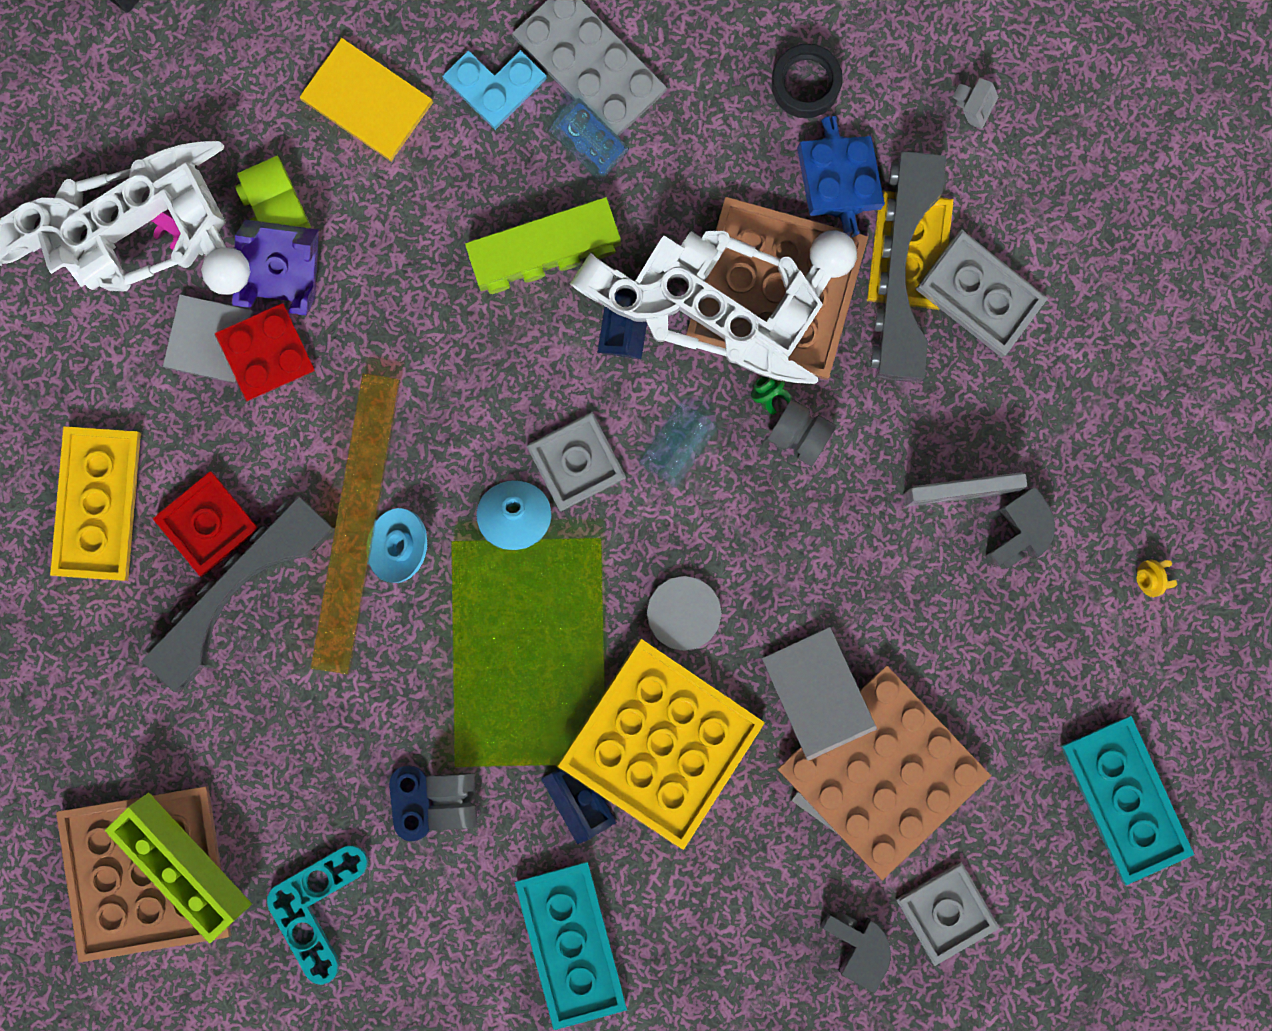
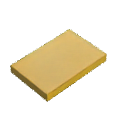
M343 38L337 43L299 97L301 101L391 162L433 104V100Z
M883 190L885 204L881 210H877L867 301L880 303L884 302V295L878 294L880 272H887L888 258L882 257V244L884 235L890 236L892 222L885 221L886 205L888 198L894 199L895 193ZM940 198L925 213L911 238L905 263V285L909 305L912 307L940 310V308L919 293L916 287L949 245L954 199Z

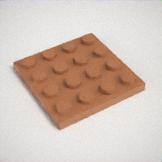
M725 197L716 231H725L730 237L756 247L755 249L779 259L790 257L804 276L807 275L813 266L810 260V248L813 241L826 231L838 230L843 232V229L728 197ZM865 235L849 236L857 248L856 263L847 274L830 279L819 296L823 304L788 358L789 361H794L816 377L824 380L829 379L868 240V236ZM729 248L724 250L705 280L706 283L766 322L786 293L778 266L754 256L751 258ZM705 298L698 305L700 312L707 317L715 316L720 311L718 302L712 298ZM691 318L687 336L697 338L701 342L725 348V340ZM737 318L730 323L731 332L737 337H745L751 333L749 322L743 318Z
M888 666L882 668L860 689L877 730L809 761L800 746L777 768L787 781L882 881L991 777L986 769Z
M209 786L152 795L221 869ZM140 798L56 812L78 963L206 941L105 832L130 805ZM230 926L226 930H224L216 939L230 937Z

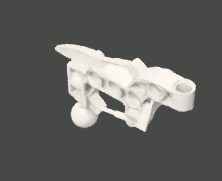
M219 141L182 144L164 149L142 160H135L131 169L109 175L105 173L76 182L66 179L55 198H39L26 202L0 218V266L14 262L28 253L42 248L47 268L51 274L62 267H66L77 280L80 287L86 285L89 289L94 290L100 286L108 291H127L131 284L151 277L154 273L174 265L187 268L192 265L199 254H205L206 257L204 258L201 271L203 281L207 286L218 294L230 295L239 292L248 283L250 276L248 260L241 251L225 246L219 232L226 221L200 171L195 169V165L199 166L222 151L224 145ZM129 177L82 207L83 191L109 185L112 181ZM150 189L148 198L142 202L143 194ZM119 209L118 216L111 222L113 212ZM168 209L181 233L171 254V259L126 273L113 251L116 248L114 243ZM41 217L39 225L34 229L36 220ZM87 229L86 237L80 241L82 232Z
M832 230L820 234L813 241L810 248V260L813 266L807 275L804 276L790 257L779 259L755 249L756 247L730 237L725 231H706L702 238L691 231L682 245L663 235L636 281L609 267L590 253L570 285L588 298L601 303L620 316L636 322L646 321L654 339L658 342L667 341L696 350L698 348L723 355L731 363H736L754 373L775 380L816 384L818 377L794 361H789L788 358L823 304L819 296L830 279L841 277L854 267L857 260V248L854 241L841 231ZM726 248L751 258L754 256L778 266L786 293L767 322L705 282ZM673 278H682L688 284V291L684 295L674 296L667 289L668 282ZM621 289H630L636 294L637 299L632 306L622 307L615 301L616 293ZM703 299H715L720 306V311L712 317L703 315L698 308L699 303ZM680 310L725 340V348L698 341L699 339L669 331L668 317ZM737 318H743L749 322L751 333L745 337H737L731 332L730 323Z

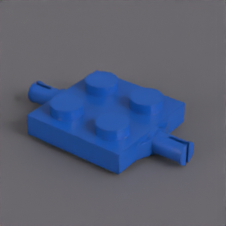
M827 116L821 120L825 138L822 140L802 141L797 147L810 216L828 214L841 217L843 233L855 237L859 235L855 215L863 211L881 210L885 204L872 137L847 138L840 136L837 117L832 116L830 119V116Z

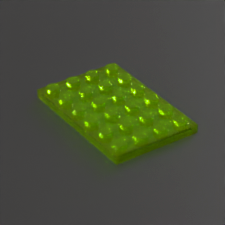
M541 539L534 545L520 550L502 549L487 540L451 541L455 767L557 765L604 693L602 539Z

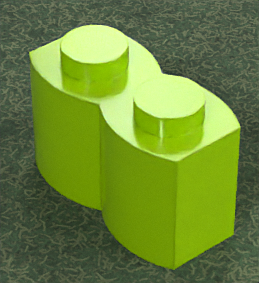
M278 155L237 173L241 183L235 186L243 205L251 204L255 213V217L250 220L311 228Z

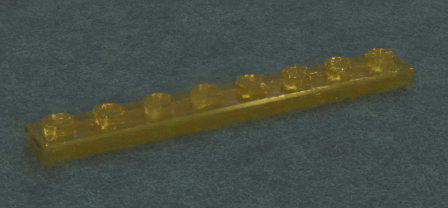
M362 373L311 669L350 674L401 383L399 379Z

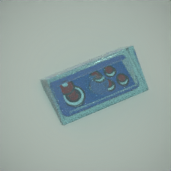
M580 98L564 107L549 129L599 182L613 170L629 151V147Z
M680 403L639 464L674 488H677L717 430V427L707 417Z

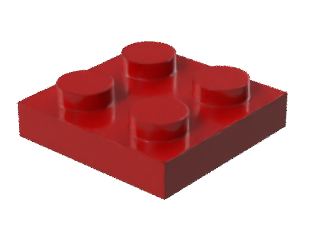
M283 303L214 333L246 402L315 371Z
M212 471L208 472L152 518L201 577L260 529Z

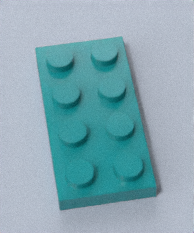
M1126 716L1060 746L1123 885H1129L1195 855L1132 716Z
M588 861L515 881L553 1030L627 1011V1005Z

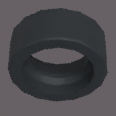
M799 44L789 48L778 58L772 74V93L776 103L786 113L798 118H814L826 113L835 104L842 87V69L837 58L828 49L817 44ZM802 60H812L819 63L825 69L828 76V88L825 94L812 102H801L794 99L788 93L785 85V76L788 69L794 63Z

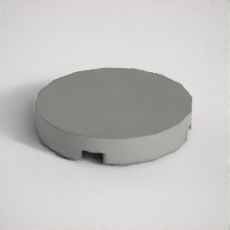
M688 576L671 578L658 586L649 599L647 609L649 628L657 640L669 648L681 651L697 649L710 641L719 628L722 614L719 599L712 588L700 579Z

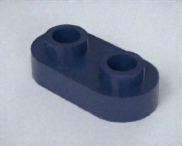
M403 766L392 774L389 782L393 825L395 832L402 839L418 841L430 831L428 830L427 808L430 807V799L427 798L426 775L416 766ZM406 777L413 779L415 782V787L411 792L404 791L401 786L402 780ZM409 815L418 818L419 825L416 829H409L406 826L405 820Z

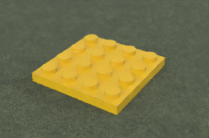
M639 639L556 766L678 848L684 850L765 722L644 640Z

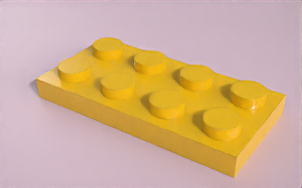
M63 426L50 576L128 581L141 439L140 432Z

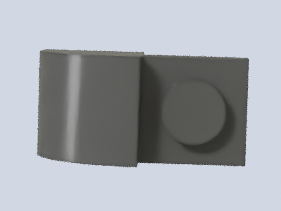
M1036 486L1027 490L999 510L1016 535L985 556L993 567L1004 564L1006 569H1008L1025 557L1022 552L1023 549L1026 548L1032 559L1040 557L1049 548L1055 533V520L1051 508Z
M838 911L837 915L834 916L827 912L820 926L852 945L839 968V972L855 983L876 993L887 973L891 960L890 945L885 933L868 917L861 930L856 928L859 921L849 915Z

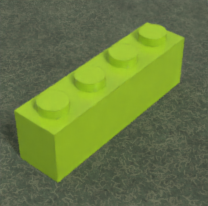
M607 197L465 243L480 291L488 290L489 294H495L509 289V282L521 278L524 279L525 283L541 279L545 276V270L559 267L560 271L575 268L581 264L580 259L588 257L590 253L597 259L611 256L616 253L615 247L621 246V238Z
M149 792L130 805L105 830L111 839L209 944L252 905L250 900Z

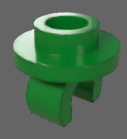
M761 376L753 384L751 398L755 403H761L762 407L772 415L777 413L772 406V400L775 396L780 395L788 403L792 400L790 393L783 388L785 381Z

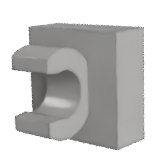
M979 78L974 89L959 84L953 95V98L958 100L956 105L963 108L968 123L980 129L985 125L999 98L993 83Z

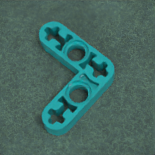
M348 845L276 885L267 896V905L270 913L304 974L315 984L323 985L333 980L339 972L340 962L310 905L365 873L369 859L367 853L357 845ZM346 852L351 856L358 855L361 860L356 865L358 871L354 873L350 868L342 871L338 876L343 881L336 883L335 874L326 863L332 860L333 867H336L345 861L343 854ZM313 871H322L328 877V886L322 892H315L308 885V877ZM280 890L284 894L292 893L295 899L290 904L295 913L301 908L305 915L295 918L288 925H286L283 918L291 916L285 906L278 908L275 902L280 898L278 893ZM298 923H307L313 928L314 937L310 943L301 944L294 938L293 930ZM319 941L323 948L316 951L322 961L329 959L332 964L327 969L328 976H324L322 972L317 974L313 972L312 968L317 963L312 953L307 958L302 954L303 951L313 948Z

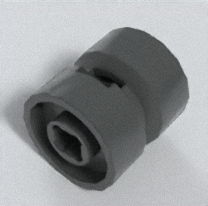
M792 399L767 440L784 451L793 448L794 457L812 467L837 425L820 415L812 418L809 408Z
M475 773L426 776L427 798L433 801V805L427 808L428 830L477 827L476 805L470 802V798L476 794Z

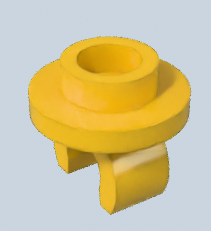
M1150 559L1143 561L1137 569V583L1147 596H1160L1166 589L1177 585L1176 580H1167L1164 568L1172 566L1170 560L1158 562Z

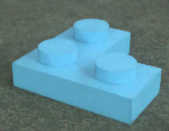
M521 50L495 76L469 51L442 76L443 80L495 130L547 79V76Z

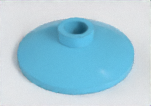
M506 481L495 485L483 495L477 507V523L480 532L491 544L502 549L520 550L534 545L546 534L551 523V507L545 494L536 486L523 481ZM518 506L520 510L516 513H509L507 508Z
M402 508L385 512L373 525L368 538L367 556L372 571L381 580L390 583H401L410 579L419 570L424 561L427 551V533L422 520L414 512Z

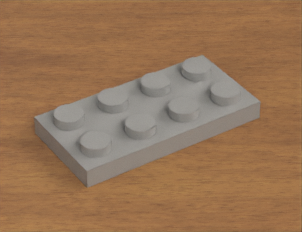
M547 0L512 33V37L578 105H582L615 140L667 91V87L582 0Z

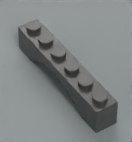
M901 151L898 162H891L889 184L895 185L894 199L888 198L885 214V221H892L890 236L884 235L882 244V257L888 258L887 272H880L878 294L884 295L883 309H876L874 331L880 332L879 346L872 347L870 364L871 368L877 369L876 379L921 383L925 378L928 340L919 328L909 305L905 285V263L909 244L917 225L943 193L946 156Z
M298 497L295 501L290 498L283 503L275 513L279 518L269 528L265 525L262 526L249 540L253 545L243 555L238 552L225 564L223 569L226 573L217 582L214 580L209 581L199 591L197 596L200 600L191 610L187 607L182 609L171 621L174 627L165 637L161 634L158 635L147 645L145 651L148 654L141 662L173 692H181L207 665L208 646L214 625L224 606L240 587L253 576L273 565L291 559L310 557L336 530L303 498Z

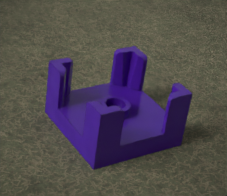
M244 220L235 234L234 249L241 251L248 260L250 276L248 283L239 292L233 293L232 305L252 307L257 297L293 301L289 307V313L307 315L315 300L319 229Z

